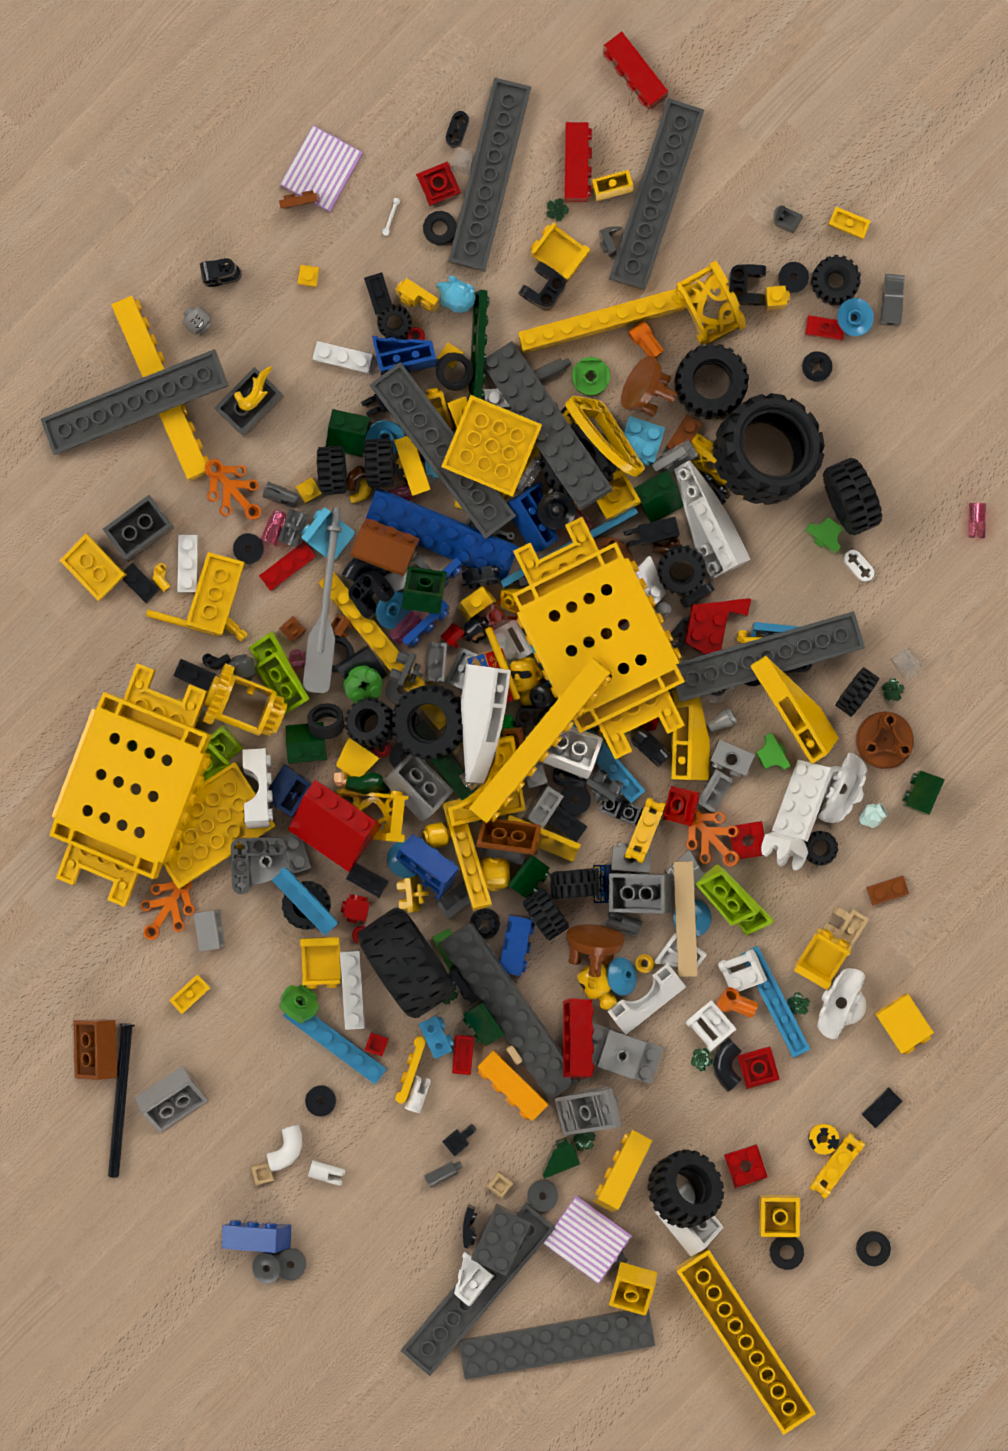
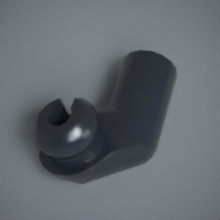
M209 653L204 654L202 657L203 664L213 669H219L225 663L228 664L232 661L227 653L219 658Z

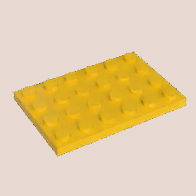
M236 762L204 781L202 786L197 789V800L189 810L190 818L186 824L184 823L182 829L184 831L183 837L180 842H177L175 847L177 849L176 855L173 860L163 863L178 889H181L231 856V844L235 839L261 837L277 827L273 820H270V827L247 829L244 804L252 800L256 793ZM140 827L145 835V830L142 827ZM241 842L236 845V848L240 850L245 847Z

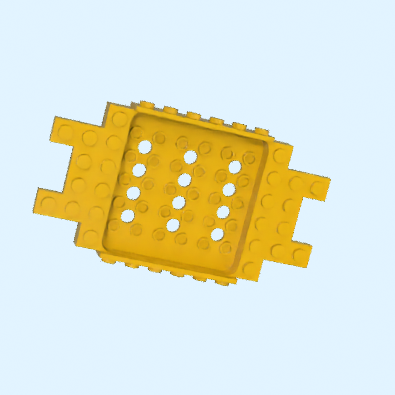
M580 517L565 525L573 543L541 559L538 558L531 543L513 551L529 586L513 593L512 596L520 611L517 613L519 617L517 618L518 624L521 629H525L527 634L525 638L529 646H533L535 650L534 656L538 664H542L544 668L542 670L543 675L547 681H550L552 685L551 691L555 698L558 697L559 699L591 658H595L612 672L611 681L605 687L601 686L597 690L599 695L593 702L588 701L584 706L587 708L581 717L576 716L573 721L580 733L598 725L614 758L618 759L633 751L625 733L657 717L660 718L667 734L685 726L668 691L685 682L677 665L681 663L679 659L682 656L678 648H673L671 644L673 637L669 630L665 631L662 625L665 621L660 612L656 613L654 609L656 603L652 595L648 596L645 591L648 587L643 578L640 579L637 574L639 568L635 560L625 559L617 542L599 550L584 518ZM605 584H609L612 587V593L608 596L603 595L601 592V588ZM592 593L595 596V601L592 604H586L584 602L585 594ZM572 601L578 606L577 611L574 613H570L566 609L567 604ZM553 610H557L560 613V619L556 622L551 621L549 618V614ZM622 619L628 620L630 624L629 628L625 631L618 627V623ZM602 629H611L612 636L609 639L602 638ZM588 636H591L595 641L594 646L591 648L585 647L583 643L584 639ZM569 645H574L577 648L575 656L567 655L566 649ZM639 654H643L647 658V662L642 666L638 665L635 661L636 656ZM627 663L629 665L628 673L621 674L618 671L619 664Z
M137 663L124 698L109 692H103L96 709L91 710L67 777L61 788L59 798L55 804L52 814L54 822L49 835L68 843L56 879L75 885L81 868L114 882L107 900L123 907H127L139 874L156 879L159 876L163 863L174 859L177 849H175L176 844L183 837L184 831L182 829L184 823L186 824L190 818L189 810L197 800V789L203 784L204 777L202 776L211 763V759H209L211 754L205 752L212 734L195 728L208 691L189 684L183 701L150 689L156 670ZM113 733H117L120 736L118 744H113L110 741ZM131 740L137 743V749L133 752L128 749V743ZM149 747L155 751V755L151 759L145 756V750ZM167 754L172 757V763L169 766L164 765L162 762L163 757ZM100 769L106 771V778L104 780L97 778V771ZM117 776L122 777L124 780V784L120 788L114 784V779ZM135 783L141 786V792L138 795L133 794L131 791V787ZM151 791H156L159 795L156 802H152L149 799ZM86 805H90L93 809L91 816H86L83 813V808ZM104 812L110 815V821L106 824L100 819L101 814ZM121 819L125 820L128 824L127 829L124 831L118 828V822ZM137 827H142L145 830V835L142 838H138L135 835Z

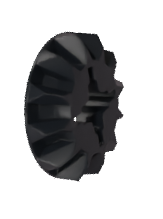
M811 352L802 362L803 374L811 381H824L832 372V361L823 352ZM822 361L820 365L822 371L817 370L816 372L812 373L814 368L812 363L817 364L818 362Z
M478 909L470 918V922L473 923L483 939H489L499 931L500 919L492 909ZM479 917L484 920L491 917L488 923L491 930L486 927L478 929L482 924Z

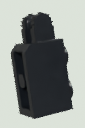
M676 517L638 525L637 528L623 531L624 536L639 533L640 539L629 541L626 543L627 547L645 546L680 536Z

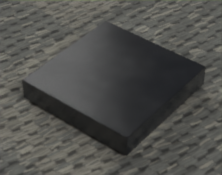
M368 645L336 665L344 679H347L348 673L358 666H369L375 669L382 679L387 676L386 671ZM362 681L359 687L364 688L367 683Z

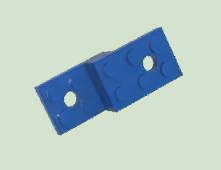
M457 557L442 570L447 572L445 587L448 585L447 580L452 577L454 579L462 572V563ZM443 600L440 614L428 613L429 615L402 639L407 648L410 646L415 647L421 641L420 636L422 634H429L435 628V622L438 620L443 621L449 615V605Z

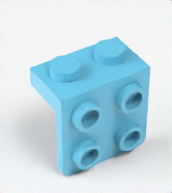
M324 507L323 510L319 509L315 513L313 523L311 525L307 524L302 530L303 536L301 538L327 558L330 531H327V526H331L332 513ZM339 520L338 527L342 528V532H338L335 560L355 535L354 530L341 520Z

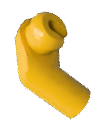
M366 479L360 481L359 491L349 496L352 505L369 497L372 487L368 486Z
M158 563L154 567L153 580L165 592L171 587L165 580L167 566L164 563Z
M739 630L737 632L738 637H736L737 641L742 644L762 638L747 637L748 632L746 630Z

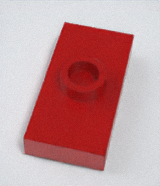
M812 315L807 317L805 335L839 341L843 340L844 332L839 327L836 319Z
M455 1034L452 1074L471 1075L474 1036Z

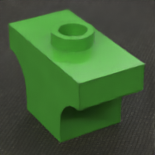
M829 517L819 525L810 523L804 530L814 538L813 542L821 548L824 546L833 554L841 547L837 537L843 528Z
M773 733L764 736V746L755 752L763 768L767 769L772 765H776L785 770L791 765L784 755L787 752L783 744H778Z

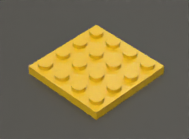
M470 395L441 467L513 497L542 424Z

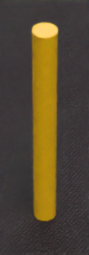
M147 609L146 617L220 637L218 634L186 626L187 620Z
M493 628L485 629L500 669L509 670ZM510 674L509 691L514 701L521 697Z

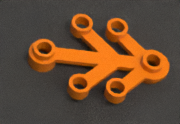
M217 459L207 461L205 473L210 477V487L206 494L208 501L214 502L219 499V493L217 492L218 480L223 484L222 506L219 508L220 515L228 516L231 514V494L244 509L247 519L254 520L259 518L261 515L260 507L256 504H250L237 489L244 488L248 491H255L259 487L258 482L254 479L249 481L230 480L224 474L229 473L241 477L246 474V468L243 465L224 466ZM212 465L216 467V472H212ZM238 467L242 469V474L237 472ZM250 482L255 484L254 489L250 487ZM211 492L215 494V499H211ZM224 507L228 509L227 514L223 512ZM249 509L254 511L253 516L249 514Z
M696 808V819L693 821L692 826H688L687 848L696 850L699 847V842L696 839L697 827L702 832L700 862L708 864L712 861V856L709 853L711 842L723 855L725 865L730 867L736 866L740 860L738 853L730 851L716 835L736 837L739 834L738 827H707L702 821L723 823L726 820V815L723 812H716L715 814L701 813ZM718 814H721L723 817L721 821L717 820ZM731 828L736 830L734 835L730 834ZM691 841H694L696 844L694 848L690 846ZM705 854L709 857L707 862L703 860ZM731 855L735 856L734 862H730L729 857Z
M174 881L165 884L156 883L151 886V893L154 895L161 894L162 891L174 889L169 897L151 901L143 900L140 907L143 911L163 906L153 924L144 928L145 938L148 940L158 938L160 934L159 928L170 910L174 922L173 929L176 932L184 930L185 924L181 921L177 899L181 894L185 915L194 914L195 907L191 904L189 890L193 885L192 881L181 889L177 888ZM154 886L160 887L158 893L153 891ZM144 902H148L150 904V907L148 909H145L143 907ZM187 906L192 907L191 913L186 912ZM177 922H180L182 924V928L180 930L176 929L175 927ZM151 928L156 931L154 936L149 934Z

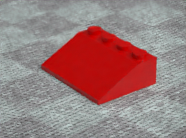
M314 780L303 796L288 830L350 873L382 824L321 782Z

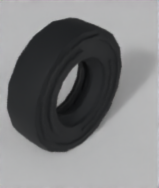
M435 211L424 220L423 233L430 243L438 246L446 245L454 239L457 228L456 221L448 212ZM442 221L447 225L445 234L437 235L433 232L432 227L435 222Z
M870 1231L860 1236L857 1241L856 1252L860 1260L866 1265L879 1266L889 1258L891 1246L885 1235L880 1232ZM872 1241L878 1242L881 1246V1251L876 1256H870L866 1251V1246Z
M777 1237L771 1243L769 1249L772 1262L778 1268L784 1270L798 1267L804 1257V1247L796 1237ZM784 1245L792 1246L794 1249L793 1257L783 1259L779 1253L780 1248Z

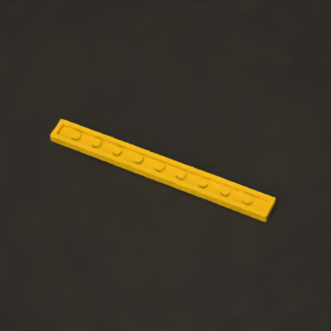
M333 571L331 600L344 616L351 620L350 623L391 672L392 668L402 672L405 665L396 662L399 654L397 648L373 619L369 620L361 615L349 597L348 588ZM325 577L318 582L322 589H324ZM409 674L403 688L408 692L426 684L419 677H416L414 683L410 682L411 674ZM433 704L420 706L421 710L439 731L447 725L445 714L438 706Z

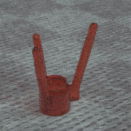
M501 598L494 605H491V610L487 614L488 625L494 629L497 627L496 624H500L504 620H517L519 618L518 616H506L502 609L497 608L501 603Z

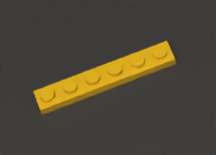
M461 799L443 803L442 808L472 910L474 911L490 907L492 902L468 823L451 826L449 823L447 806L461 801Z

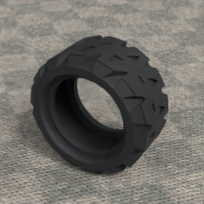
M770 393L767 396L760 394L741 403L719 426L716 432L717 438L713 442V457L717 460L714 465L719 477L727 481L725 486L735 495L743 496V500L754 504H777L797 494L816 477V473L821 468L824 453H822L825 447L823 433H818V421L811 412L807 414L805 406L793 398L787 400L786 396L782 394ZM756 423L769 424L779 429L787 437L793 450V464L789 474L782 476L768 475L759 471L751 464L743 446L744 432L748 425Z
M397 907L393 908L360 930L358 942L386 989L407 1016L415 1019L419 1018L452 996L454 984L450 976L405 910Z

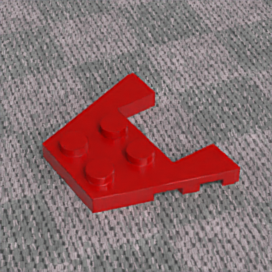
M751 599L691 605L684 643L704 655L721 650L729 612L748 616Z

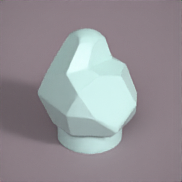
M881 803L877 805L868 804L860 814L859 822L862 825L875 828L882 823L888 814Z

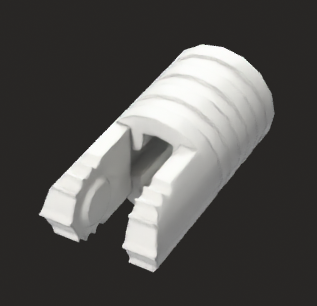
M414 1076L405 1109L421 1113L431 1082L430 1079H424L421 1084L420 1076Z
M312 1160L308 1177L338 1186L342 1185V1180L333 1175H345L344 1169Z

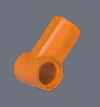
M645 321L640 322L628 331L633 342L637 346L639 345L647 356L656 359L664 352V349L654 338L652 330Z
M727 987L716 1001V1005L721 1011L729 1012L733 1010L750 1018H753L758 1007L757 1002L740 996L739 992L732 987Z

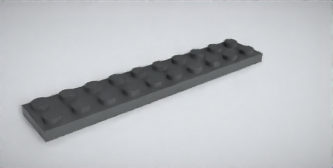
M494 77L448 263L486 271L531 86Z
M668 98L609 280L645 291L704 109Z
M513 341L486 357L484 369L513 412L542 424L535 445L578 509L582 511L613 491L611 485Z
M213 349L41 418V422L53 455H57L229 385L218 354Z
M401 362L370 384L372 390L485 539L516 517L497 490L441 467L454 437V432Z
M849 612L681 661L677 665L685 682L675 687L679 702L758 680L750 665L764 656H767L785 672L864 649L865 646L855 612Z
M469 922L443 939L439 944L468 983L478 1000L484 1003L486 1009L498 1023L497 1025L503 1030L504 1037L508 1043L515 1047L523 1059L522 1063L547 1099L551 1100L580 1082L581 1079L563 1078V1052L473 923Z
M527 1202L517 1213L530 1219L531 1225L507 1276L485 1267L494 1277L471 1306L465 1304L454 1294L455 1285L401 1349L403 1354L429 1376H431L555 1229L554 1225Z
M649 1308L646 1316L624 1310L461 1339L459 1341L465 1380L655 1346Z

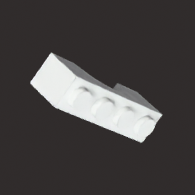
M266 748L242 750L245 775L254 778L259 783L256 796L244 804L247 829L270 827V820H273V809H269V802L273 801L272 790L269 791V784H272V775L268 773V766H271V755H267Z
M361 950L341 951L345 1030L364 1029L366 1025L362 993Z
M668 963L652 975V987L643 998L636 1001H625L622 999L607 1011L625 1035L686 988Z

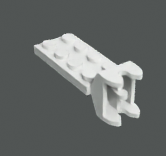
M802 760L797 761L775 820L773 832L765 834L762 842L761 851L764 856L767 857L774 848L777 850V863L779 866L782 867L786 864L790 856H793V870L797 871L803 866L808 855L804 841L808 842L834 771L833 769Z

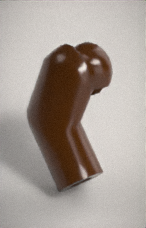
M357 466L348 473L347 490L355 491L357 479L366 477L365 467Z
M672 538L665 545L654 543L652 552L664 555V552L670 550V547H678L680 541L677 538Z

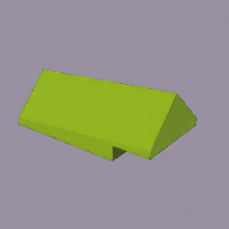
M274 631L248 647L258 662L255 665L256 671L267 688L277 691L276 695L285 698L284 703H287L285 714L310 699Z
M227 725L220 726L212 733L205 752L211 754L209 758L211 763L202 776L204 781L231 765L229 759L243 750L242 745Z
M718 864L695 883L731 926L737 924L745 935H749L774 922L764 909Z

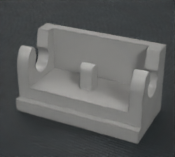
M428 643L426 681L445 683L447 643Z
M714 770L700 794L697 804L715 813L733 780L720 771Z
M544 784L527 809L524 817L544 828L564 796Z
M220 909L194 913L199 951L224 948L225 941Z

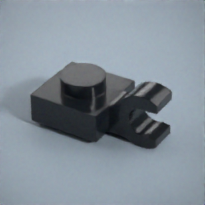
M472 1123L462 1132L457 1128L442 1142L455 1157L470 1144L467 1138L476 1131V1128Z

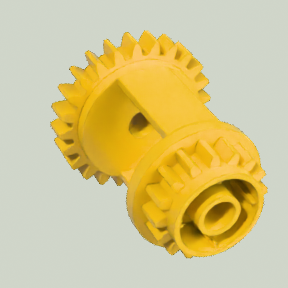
M225 663L220 676L215 675L203 705L207 708L202 722L212 725L214 719H217L258 736L261 733L270 736L271 733L276 734L287 708V703H284L285 698L276 695L277 691L234 675V666ZM234 683L248 687L246 691L248 695L253 696L255 691L268 695L256 727L222 714Z

